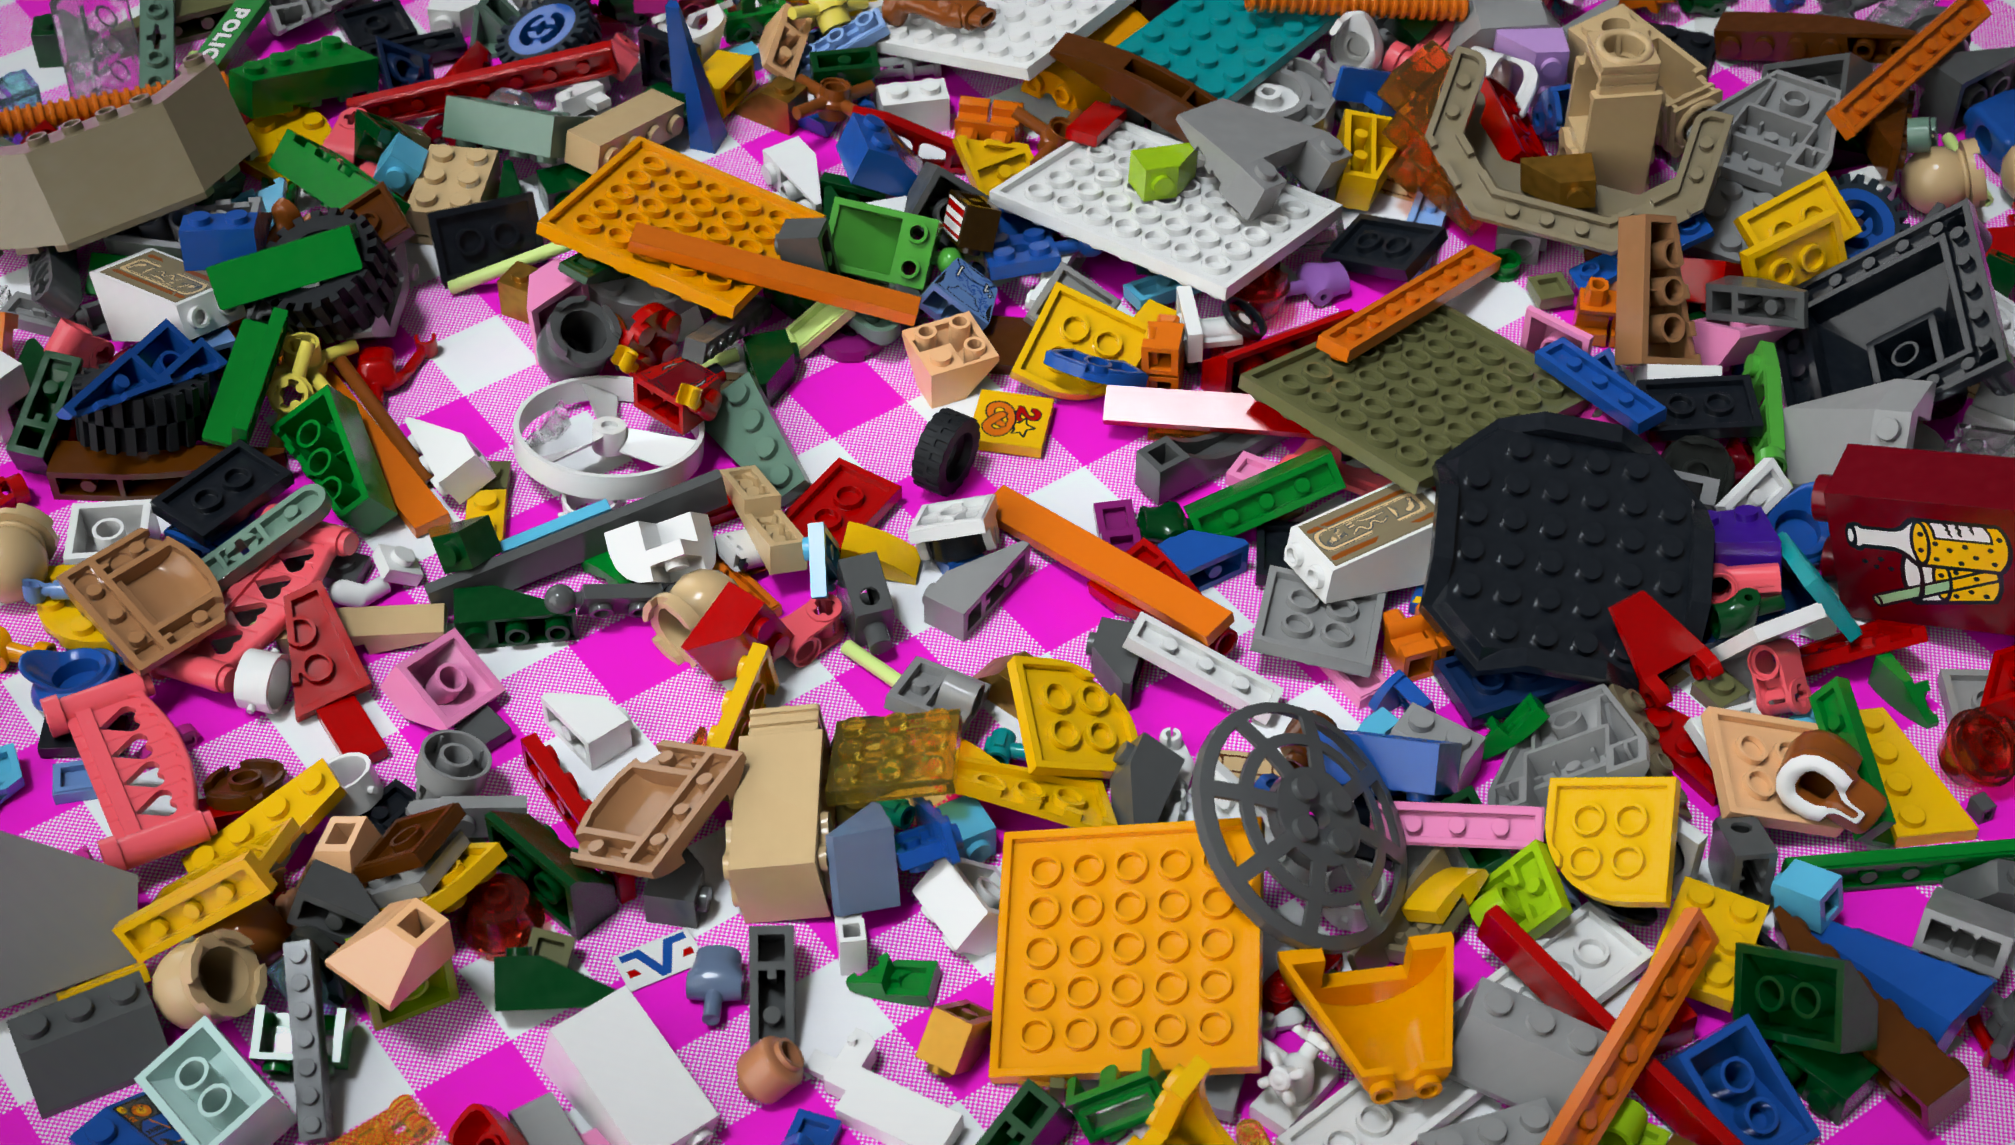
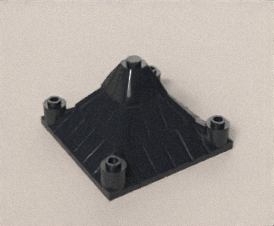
M1968 198L1795 286L1808 290V328H1795L1776 341L1787 407L1893 379L1925 380L1937 383L1931 420L1950 417L1962 410L1967 401V387H1971L1981 381L1997 396H2007L2015 392V356L2008 348L1985 255L1992 244V235L1978 219L1975 206Z

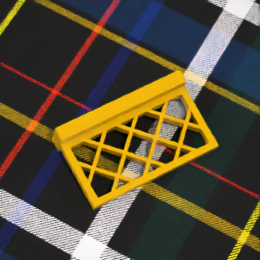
M291 817L162 888L151 904L120 920L112 929L113 933L138 963H142L271 894L278 883L271 876L269 870L299 830V824Z

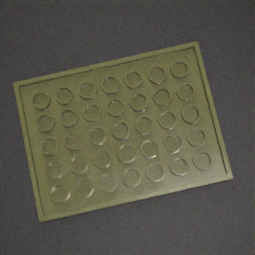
M1446 304L1428 313L1348 363L1336 361L1329 354L1317 349L1316 341L1242 373L1238 388L1252 395L1256 401L1265 403L1278 411L1284 418L1292 420L1309 430L1313 436L1324 439L1337 447L1343 454L1355 458L1368 466L1372 472L1383 475L1399 485L1402 490L1414 495L1435 486L1432 466L1437 459L1498 418L1544 411L1575 416L1583 412L1590 404L1588 400L1536 365L1535 354Z

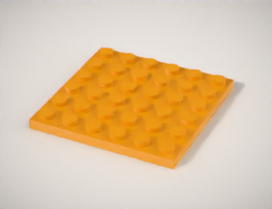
M637 136L538 221L536 234L549 239L556 245H563L577 251L588 259L607 264L620 273L629 274L646 281L652 287L662 288L678 295L687 302H694L708 308L719 316L733 319L763 287L630 253L627 249L636 222L781 260V256L775 252L774 240L785 220L826 218V215L644 137Z
M1262 816L1257 817L1258 825L1265 839V823ZM1241 818L1218 819L1221 834L1228 851L1238 867L1255 854L1243 828ZM1195 821L1004 832L988 1076L992 1084L1018 1083V1080H1027L1028 1078L1032 1081L1050 1082V1077L1065 1078V1081H1068L1069 1078L1077 1076L1079 1081L1100 1080L1101 1071L1109 1065H1116L1122 1077L1141 1070L1142 1050L1149 1047L1152 1048L1167 1077L1178 1063L1186 1068L1196 1054L1212 1065L1208 1075L1261 1073L1263 930L1256 926L1236 906L1222 888L1207 861L1199 841ZM1262 871L1248 883L1256 894L1264 900V871Z

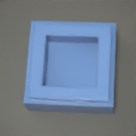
M82 760L53 764L52 796L55 805L98 799Z

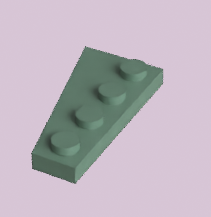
M748 371L721 391L722 404L714 420H704L705 431L740 467L756 465L781 494V507L783 508L805 492L812 483L756 377Z

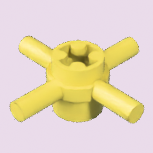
M808 0L809 4L790 7L788 9V17L791 20L810 18L813 20L810 31L818 25L822 35L826 36L832 29L841 28L852 21L849 15L850 11L867 9L869 1Z
M287 332L282 347L284 354L281 361L282 364L275 367L271 382L281 375L291 373L301 340L316 345L306 374V379L316 391H319L327 384L331 386L326 380L328 363L335 361L339 356L344 355L347 357L358 353L359 346L355 339H351L321 350L319 338L315 334L299 332L291 335L290 332Z
M301 340L291 373L281 375L273 382H270L266 396L269 399L270 406L278 414L276 422L315 394L313 386L306 379L316 346L311 342ZM291 385L299 394H302V399L300 402L293 400L290 406H286L283 404L284 389ZM272 431L268 447L283 448L285 443Z

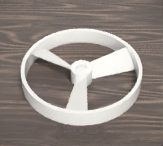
M614 375L576 377L543 387L521 403L513 420V452L518 464L530 477L558 492L595 500H603L605 498L606 500L638 499L685 482L697 471L704 455L705 425L703 421L691 430L696 440L627 428L625 421L617 417V401L634 403L633 377ZM589 401L597 418L592 423V443L550 455L540 456L528 446L522 437L523 431L533 420L550 410L564 405ZM592 445V450L598 455L614 457L625 454L659 466V468L632 474H595L566 468L555 464V462Z

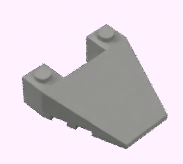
M1224 98L1180 113L1176 117L1177 123L1195 151L1200 149L1207 160L1204 164L1209 174L1215 173L1221 185L1218 190L1223 198L1247 221L1269 213L1287 183V180L1276 170L1277 168L1285 166L1312 193H1317L1337 183L1352 157V154L1343 146L1342 142L1327 131Z
M0 830V1010L136 963L135 958L113 933L112 929L120 920L138 911V874Z

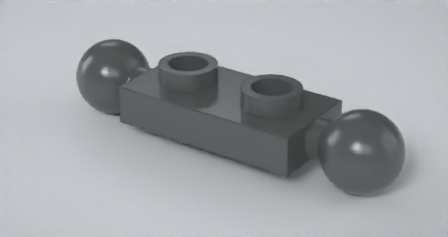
M677 582L669 584L664 590L662 589V583L583 584L580 592H574L567 585L556 584L545 593L544 604L547 610L555 614L567 613L576 608L577 615H589L596 619L607 618L613 614H629V616L634 618H642L644 605L658 593H669Z

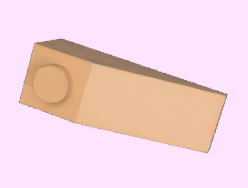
M786 2L766 24L758 47L763 68L775 76L781 75L794 81L813 20L810 18L791 20L788 17V9L793 6Z

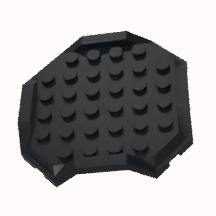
M1546 411L1498 418L1435 461L1432 466L1436 495L1430 560L1419 612L1437 634L1442 632L1456 649L1454 652L1455 656L1473 677L1526 672L1595 685L1604 683L1607 687L1615 684L1627 690L1630 688L1634 689L1639 693L1638 677L1608 607L1642 590L1648 593L1702 642L1712 600L1715 530L1707 508L1654 447L1628 428L1619 424ZM1690 657L1659 673L1658 677L1663 681L1671 674L1673 675L1690 663Z

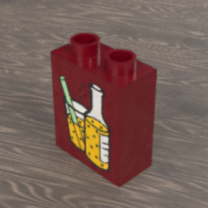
M1847 444L1833 475L1819 474L1812 490L1811 512L1815 521L1828 522L1830 536L1827 537L1821 555L1822 578L1826 582L1838 584L1839 598L1851 616L1854 618L1880 619L2015 636V457Z

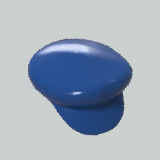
M1809 482L1799 486L1789 495L1784 496L1766 516L1777 535L1782 531L1786 532L1815 567L1821 564L1823 546L1827 537L1830 536L1828 522H1820L1813 519L1811 496L1814 482Z
M76 648L64 652L30 650L20 656L18 669L28 681L33 683L30 693L31 702L37 710L43 712L39 699L54 694L61 698L117 679L120 675L121 663L115 653L103 648Z

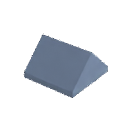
M871 802L825 836L833 915L842 917L901 906L893 825L881 804Z

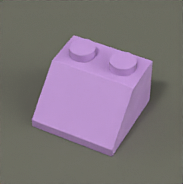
M1563 28L1496 29L1493 51L1528 61L1535 66L1539 73V86L1530 107L1536 105L1541 93L1549 87L1565 84L1570 51ZM1513 65V76L1509 91L1516 96L1523 82L1524 74L1520 67Z

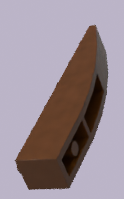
M1723 11L1714 29L1716 60L1792 61L1851 52L1868 63L1883 64L1913 38L1917 31L1878 22L1821 14Z
M1066 32L1049 53L1050 56L1063 65L1069 67L1185 143L1190 142L1176 121L1178 114L1219 100L1194 83L1163 66L1134 53L1094 39Z
M1910 87L1860 131V138L1866 154L1883 179L1889 182H1893L1895 170H1903L1906 159L1907 119L1912 118L1916 91L1910 90Z
M57 440L46 474L54 500H153L227 447L219 445H194L188 448L182 445L179 446L180 450L178 451L159 450V454L148 455V452H139L137 456H127L126 452H120L117 455L107 454L106 449L96 452L91 450V446H82L80 441ZM253 447L290 470L285 448Z
M1780 905L1773 910L1775 936L1782 949L1841 959L1833 946L1828 943L1822 944L1811 934L1809 927L1800 917H1792ZM1858 971L1878 1002L1877 1050L1860 1051L1858 1053L1880 1069L1875 1083L1929 1132L1970 1101V1073L1958 1058H1949L1939 1049L1928 1031L1922 1027L1917 1029L1910 1023L1893 1000H1885L1873 989L1868 978Z

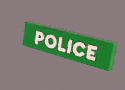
M235 0L196 53H202L203 55L208 53L216 62L219 71H225L269 11V7H271L270 1Z

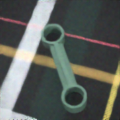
M1937 117L1908 118V153L1931 152V146H1938Z

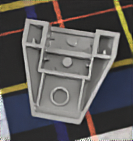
M1776 69L1709 108L1708 110L1734 115L1727 155L1720 177L1770 193L1773 196H1778L1825 171L1832 162L1836 127L1825 113L1840 101L1842 90ZM1692 126L1687 131V138H1689Z
M1893 379L1784 407L1783 419L1786 449L1784 453L1787 461V470L1784 474L1793 484V489L1790 493L1805 483L1815 482L1819 474L1833 475L1847 444L1913 449L1917 420H1931L1937 383L1925 380Z
M1604 683L1544 705L1550 717L1531 735L1508 750L1488 790L1487 805L1545 807L1544 839L1546 840L1545 820L1550 778L1645 777L1650 767L1649 741Z

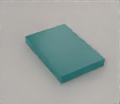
M1780 532L1778 537L1782 543V556L1805 589L1818 604H1822L1825 613L1851 643L1862 635L1861 628L1828 582L1822 578L1819 571L1786 532Z

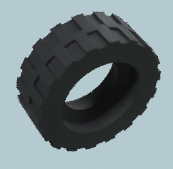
M947 407L946 409H940L938 413L936 412L933 418L926 424L914 451V459L911 466L914 484L940 496L948 497L950 494H954L957 488L963 484L975 461L981 434L979 432L980 425L977 423L978 420Z

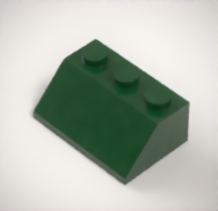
M491 810L484 815L489 842H499L508 855L496 867L497 873L570 935L576 937L577 941L617 912L616 885L613 879L603 870L598 872L595 868L574 865L570 855L571 851L578 853V849L576 847L569 848L563 843L551 826L548 824L542 825L530 814Z
M1736 942L1733 1020L1749 1013L1764 1039L1839 1054L1877 1050L1878 1002L1850 960Z

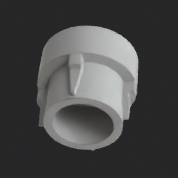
M439 730L429 734L421 744L415 764V775L417 777L415 800L441 798V796H476L485 786L492 764V756L488 747L477 737L459 730Z

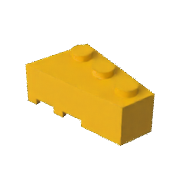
M1345 109L1337 138L1352 154V157L1337 181L1335 202L1343 204V207L1347 209L1369 210L1400 157V149L1408 135L1412 121Z

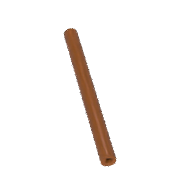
M344 355L339 356L334 361L335 367L393 445L425 484L432 488L433 484L430 479L433 476L421 464L419 453L349 359Z

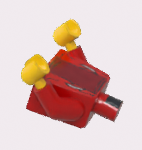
M620 344L617 346L611 362L618 365L621 371L633 377L634 406L682 435L691 431L704 420L712 421L715 419L722 404L721 385L726 381V373L721 365L713 363L703 367L696 362L689 361V359L686 360L679 357L659 365L649 366L637 359L638 353L635 350Z

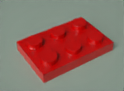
M839 457L784 514L804 537H808L809 523L824 522L838 542L839 552L841 553L848 521L874 527L902 498V486Z

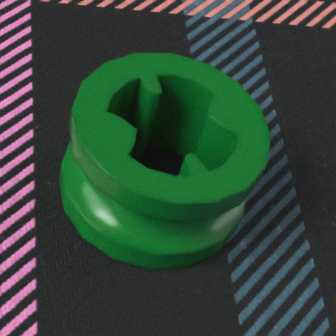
M1507 248L1497 249L1492 252V254L1501 257L1502 260L1499 271L1490 277L1499 282L1516 280L1520 274L1521 256L1516 251Z

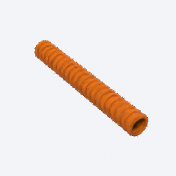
M1244 0V6L1247 12H1253L1256 9L1260 13L1266 9L1268 13H1273L1276 10L1277 13L1282 14L1286 10L1288 14H1294L1295 11L1298 14H1304L1306 11L1308 15H1314L1317 12L1318 15L1327 13L1328 16H1334L1337 13L1338 16H1342L1344 13L1351 11H1364L1372 18L1377 15L1378 18L1387 16L1388 19H1394L1396 16L1398 19L1407 17L1408 20H1413L1416 17L1418 20H1424L1426 17L1429 21H1433L1435 18L1438 21H1444L1446 18L1447 21H1454L1456 19L1457 22H1463L1468 15L1469 0Z
M220 71L229 89L228 75L224 71ZM167 80L166 84L161 85V82H156L155 86H150L148 83L145 84V88H140L139 85H136L133 90L124 87L121 92L113 89L112 93L107 94V91H102V95H96L94 92L91 93V97H85L82 94L80 99L70 96L68 101L58 98L56 103H53L52 100H47V104L44 105L41 102H36V106L32 107L30 104H25V108H20L17 105L14 106V110H9L8 107H5L0 112V136L9 135V138H14V134L19 133L21 137L25 136V132L33 130L44 119L58 130V127L69 120L81 119V121L92 118L95 116L94 113L104 107L115 106L119 108L127 105L132 97L139 94L148 93L150 96L154 95L169 84L171 80Z

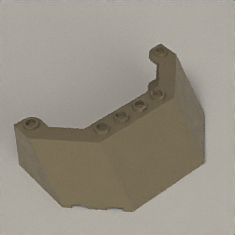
M1461 46L1456 47L1428 125L1425 140L1472 219L1612 256L1618 253V217L1639 214L1676 216L1677 224L1704 211L1717 186L1726 159L1734 115L1708 110L1700 113L1695 118L1676 177L1639 195L1596 184L1595 207L1574 209L1540 200L1520 189V164L1501 158L1480 123L1485 109V97L1480 90L1486 76V59L1476 50Z
M194 53L182 59L183 64L178 67L180 75L154 95L150 96L148 93L139 94L132 97L127 105L119 108L115 106L104 107L94 113L95 116L84 121H81V119L69 120L60 126V130L49 134L44 131L37 132L28 136L25 139V143L1 146L0 256L4 254L3 250L15 249L18 256L40 254L44 251L43 247L55 246L57 252H66L207 199L215 192L213 184L220 180V183L229 181L241 170L239 163L243 159L246 161L255 159L259 155L257 147L216 62L208 53L205 55Z

